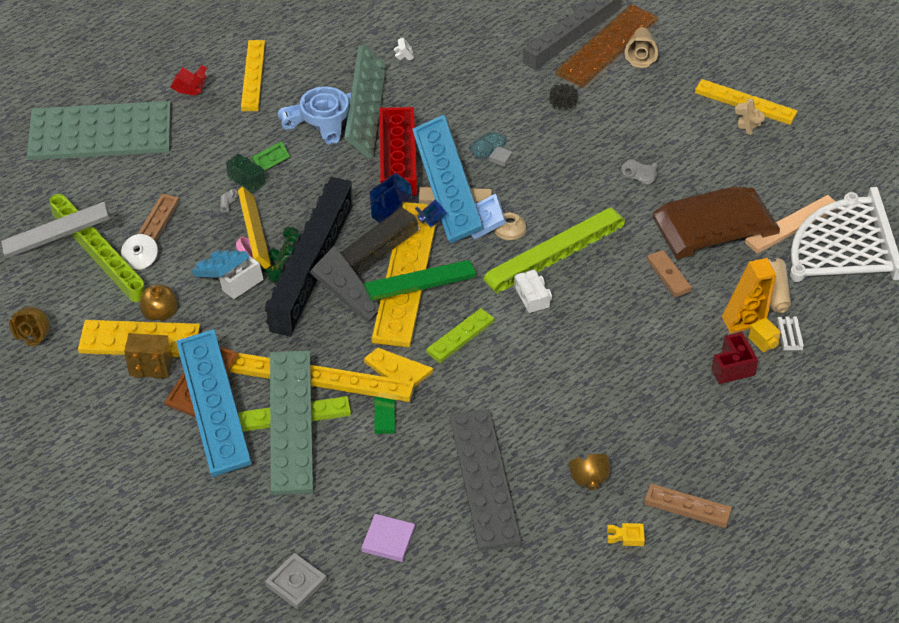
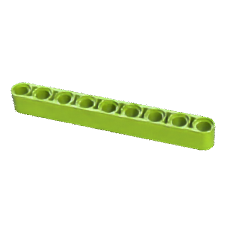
M55 194L49 199L52 214L56 219L78 212L62 194ZM90 226L72 233V237L131 301L140 302V297L145 290L143 280L97 230Z
M610 207L491 269L485 274L483 280L498 294L499 291H504L514 285L516 274L526 273L531 270H535L537 273L542 271L544 267H549L557 263L559 259L572 255L574 251L587 247V244H592L602 239V236H607L617 231V228H622L625 224V219Z

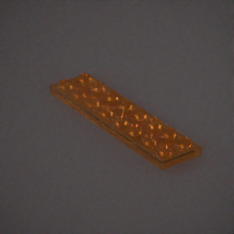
M630 4L556 70L555 75L584 88L625 51L627 43L638 28L644 27L649 29L658 21V16Z

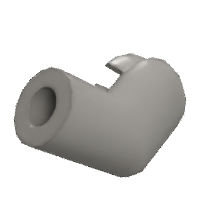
M231 189L221 196V212H228L229 205L237 200L239 194L236 189Z

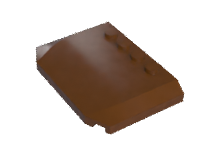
M729 187L668 202L653 212V219L676 259L694 255L695 249L761 233L762 238L780 233V227L754 188Z

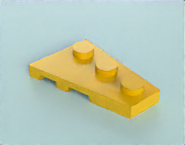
M380 348L375 349L364 358V363L382 377L412 381L415 383V386L433 373L432 367Z

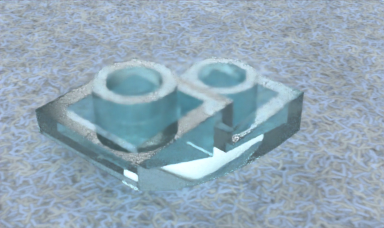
M493 131L478 138L468 149L474 152L476 156L484 157L485 155L492 154L497 146L506 145L507 138Z

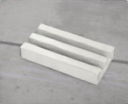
M778 317L777 324L781 331L780 337L783 350H803L804 345L797 317H793V319ZM783 324H786L791 346H788ZM791 324H793L798 345L795 344Z

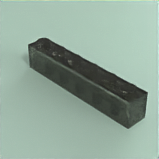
M401 207L340 253L358 276L419 230L417 218Z

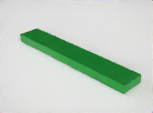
M470 260L366 282L364 288L370 301L476 278L477 273Z

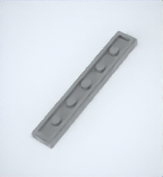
M104 201L2 240L4 256L6 258L12 257L109 220L107 204Z

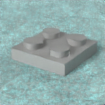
M294 553L265 581V586L298 610L327 581V576Z

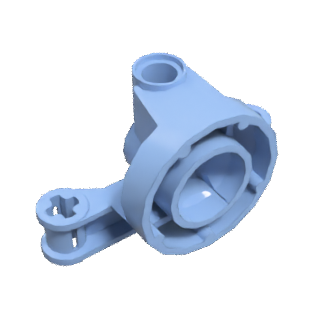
M327 86L311 89L302 96L300 104L284 107L278 111V117L282 120L281 125L285 130L292 129L305 120L319 130L322 139L328 145L333 142L337 143L341 135V122L347 117L349 112L351 93L344 94V92L337 88Z

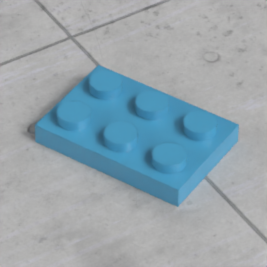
M217 250L210 255L209 259L198 262L196 264L197 267L191 271L195 277H222L250 257L246 251Z

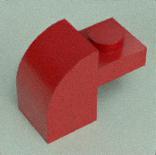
M201 64L194 74L182 67L175 75L170 88L181 94L198 95L205 84L207 67Z

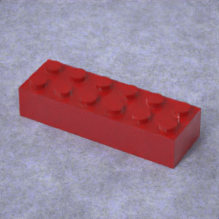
M414 107L379 108L381 196L417 195L416 150L413 128H415Z

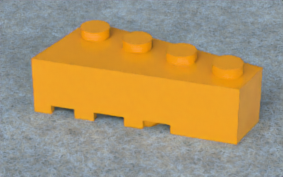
M768 258L748 263L722 315L730 333L748 330L752 324L768 317L776 279V273Z

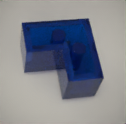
M395 173L369 191L372 218L385 227H389L399 220V205L412 197L411 183Z

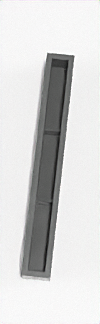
M591 0L523 48V63L537 70L620 10L621 0Z

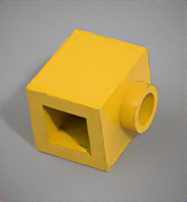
M765 317L751 325L748 338L764 353L769 349L777 347L781 331Z

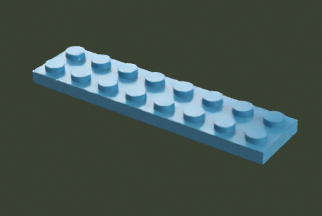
M442 115L413 128L448 241L453 243L483 230L484 227L446 116Z
M212 329L177 340L211 476L214 477L252 465L215 330Z

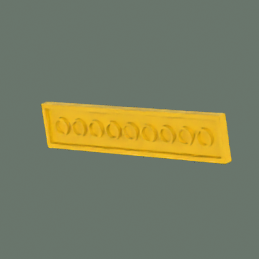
M403 202L386 278L427 269L439 215L436 205ZM422 290L381 299L372 335V343L411 347Z

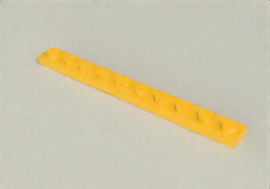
M238 353L239 358L230 370L231 373L270 379V358ZM310 365L311 386L405 402L411 401L415 388V383L412 381Z

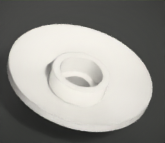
M145 234L131 236L125 241L121 250L123 260L132 269L137 270L145 269L152 265L158 254L156 242ZM140 247V250L135 252L136 248Z

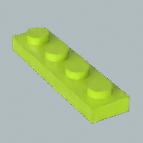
M480 308L426 349V353L437 362H443L493 324L495 318Z

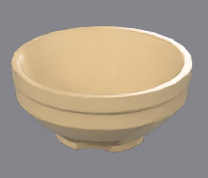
M505 213V219L513 218L515 221L512 223L507 222L494 229V233L505 240H516L522 237L526 232L525 220L517 214Z

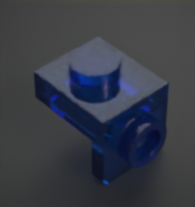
M436 199L422 211L418 206L415 208L419 213L416 217L422 224L427 223L430 228L448 214Z

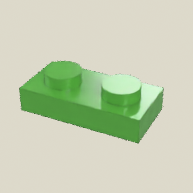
M281 141L250 158L260 173L290 156Z

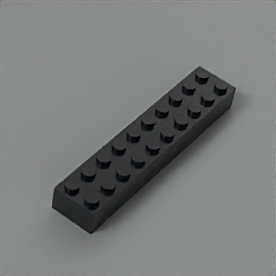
M330 177L328 183H325L323 193L317 199V206L312 209L311 218L309 221H306L304 232L299 235L298 244L296 247L294 246L290 260L286 261L284 273L280 274L278 285L273 288L270 301L267 300L266 324L269 326V332L292 336L318 281L310 271L335 245L353 207L352 181Z

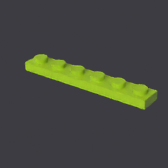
M348 396L311 401V421L351 416ZM270 407L238 412L243 431L270 428Z

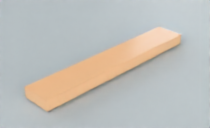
M826 195L776 222L780 227L779 234L762 238L761 233L746 238L745 243L758 254L795 234L800 225L812 213L836 201L829 195ZM824 214V215L821 216V218H824V217H826V216H828V215H827V214Z

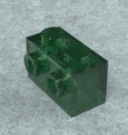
M237 154L226 162L228 178L251 193H255L266 184L264 169L248 158Z

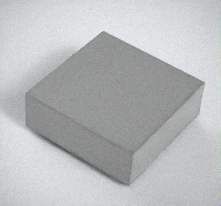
M497 146L489 156V161L505 167L511 159L513 152Z

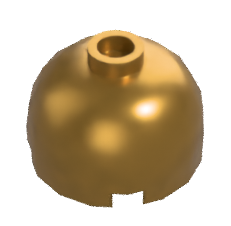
M157 284L143 291L140 297V310L145 318L151 321H164L171 318L177 312V296L170 287Z
M25 307L12 315L9 327L16 340L28 341L24 344L33 347L41 343L48 335L50 322L47 315L41 309ZM32 335L34 339L29 340L27 336Z
M606 454L587 455L586 459L581 460L578 457L568 463L574 482L582 487H587L588 490L600 488V484L609 478L611 472L609 456L607 457Z

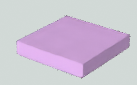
M375 514L362 545V552L403 562L415 530V524Z

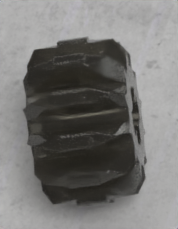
M561 83L560 86L555 85L554 88H551L549 101L553 108L558 107L559 110L564 108L566 111L567 108L573 109V106L576 105L578 93L574 86Z

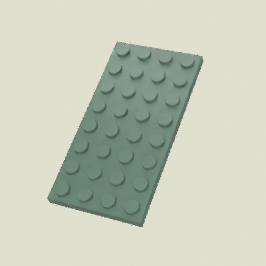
M170 101L32 108L27 159L170 152L171 103Z

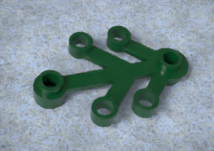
M287 226L282 234L285 240L280 253L273 248L268 254L271 260L276 261L275 267L271 263V266L267 269L263 268V271L269 276V282H278L280 274L284 273L281 267L294 250L292 245L299 236V230L293 226Z

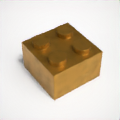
M129 333L124 350L129 376L136 378L153 377L155 379L168 378L172 364L168 335Z

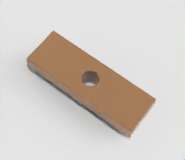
M664 250L647 256L648 263L674 297L691 292L692 287Z

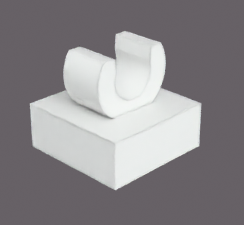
M404 37L399 39V46L394 48L396 52L395 57L399 60L404 57L407 60L413 59L412 47Z

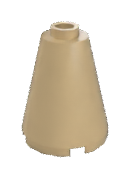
M641 27L634 32L627 43L625 58L632 66L645 68L656 61L658 47L650 31L647 28Z
M776 258L775 262H771L768 259L776 273L770 307L774 312L784 313L791 306L786 264L780 258Z

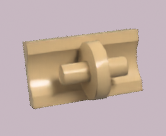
M748 99L746 103H738L735 107L736 114L743 115L738 120V128L746 129V133L752 135V129L760 126L761 122L765 120L764 113L755 109L753 99Z

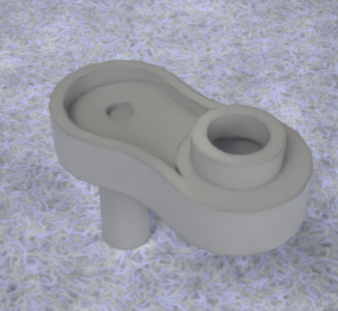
M630 159L621 167L625 177L637 179L644 184L652 183L657 177L656 170L658 165L656 163L643 165Z

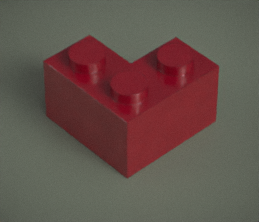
M743 332L724 336L722 353L714 354L711 370L718 384L755 376L758 359Z

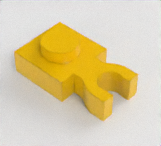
M622 523V528L615 525H607V533L615 534L608 535L607 543L622 541L623 546H644V524Z

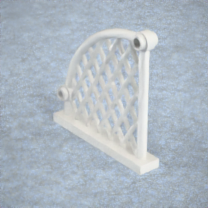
M870 187L868 197H858L856 193L849 192L843 200L830 203L805 219L797 230L792 242L790 277L793 281L800 282L805 276L890 272L893 280H899V252L877 187ZM856 207H860V208H863V209H865V210H863V211H861V212H857V211H854L853 209L856 208ZM835 209L842 210V211H840V212L837 213V214L834 213V212H831L832 210H835ZM870 211L872 217L865 214ZM848 212L855 216L847 218L842 215ZM824 214L832 216L829 219L821 218ZM862 217L864 219H867V221L861 223L856 221V219ZM838 218L845 222L838 224L832 221ZM815 220L822 222L819 225L812 224ZM874 222L875 227L869 226V224ZM852 223L858 225V227L851 229L846 227V225ZM829 224L835 228L828 230L822 227ZM862 228H866L871 231L865 234L860 232L859 230ZM842 229L848 231V233L842 235L836 233V231ZM819 230L825 234L818 236L812 233ZM877 233L879 238L873 237L872 235ZM852 234H856L862 237L855 240L850 238L849 236H851ZM832 235L838 237V239L831 241L826 239V237ZM809 236L815 240L808 242L802 239ZM870 239L875 242L869 245L862 241ZM842 240H846L852 243L845 246L840 244L839 242H841ZM822 241L828 243V245L821 247L816 245V243ZM800 243L805 245L799 249ZM881 243L882 249L875 246ZM855 245H860L865 248L859 251L853 249L852 247H854ZM836 246L841 248V250L835 252L829 250V248ZM810 247L818 249V251H816L815 253H811L805 250ZM871 249L879 253L872 256L865 252ZM850 251L855 254L851 257H848L846 255H843L842 253ZM826 252L831 254V256L824 258L819 256V254ZM800 253L808 256L803 260H799ZM884 254L886 260L880 259L878 257ZM859 256H863V257H866V258H869V259H867L866 261L862 262V261L856 260L855 258H857V257H859ZM836 257L845 259L841 263L832 261ZM813 258L821 260V262L818 264H814L808 261ZM872 261H877V262H879V263H882L883 265H867V264H869V263L872 262ZM849 262H853V263H855V264L861 265V266H845V267H843L844 265H846V264L849 263ZM826 263H829V264H831V265L837 266V267L819 268V267L823 266V265L826 264ZM802 264H805V265L810 266V267H813V268H807V269H806V268L804 267V265H802Z

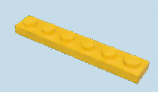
M248 40L241 111H259L265 40Z
M701 79L695 89L696 94L735 107L738 103H746L748 99H753L755 109L763 112L765 117L789 125L792 124L798 112L789 107Z

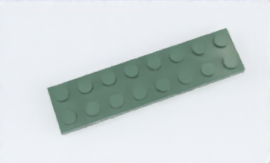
M362 44L358 47L344 139L366 158H371L374 156L386 64L374 54L372 49Z
M310 351L270 352L271 495L313 493Z

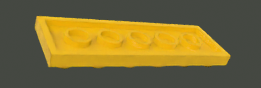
M85 320L78 352L85 354L125 355L124 350L128 334L132 333L168 335L172 357H180L176 341L200 334V324Z

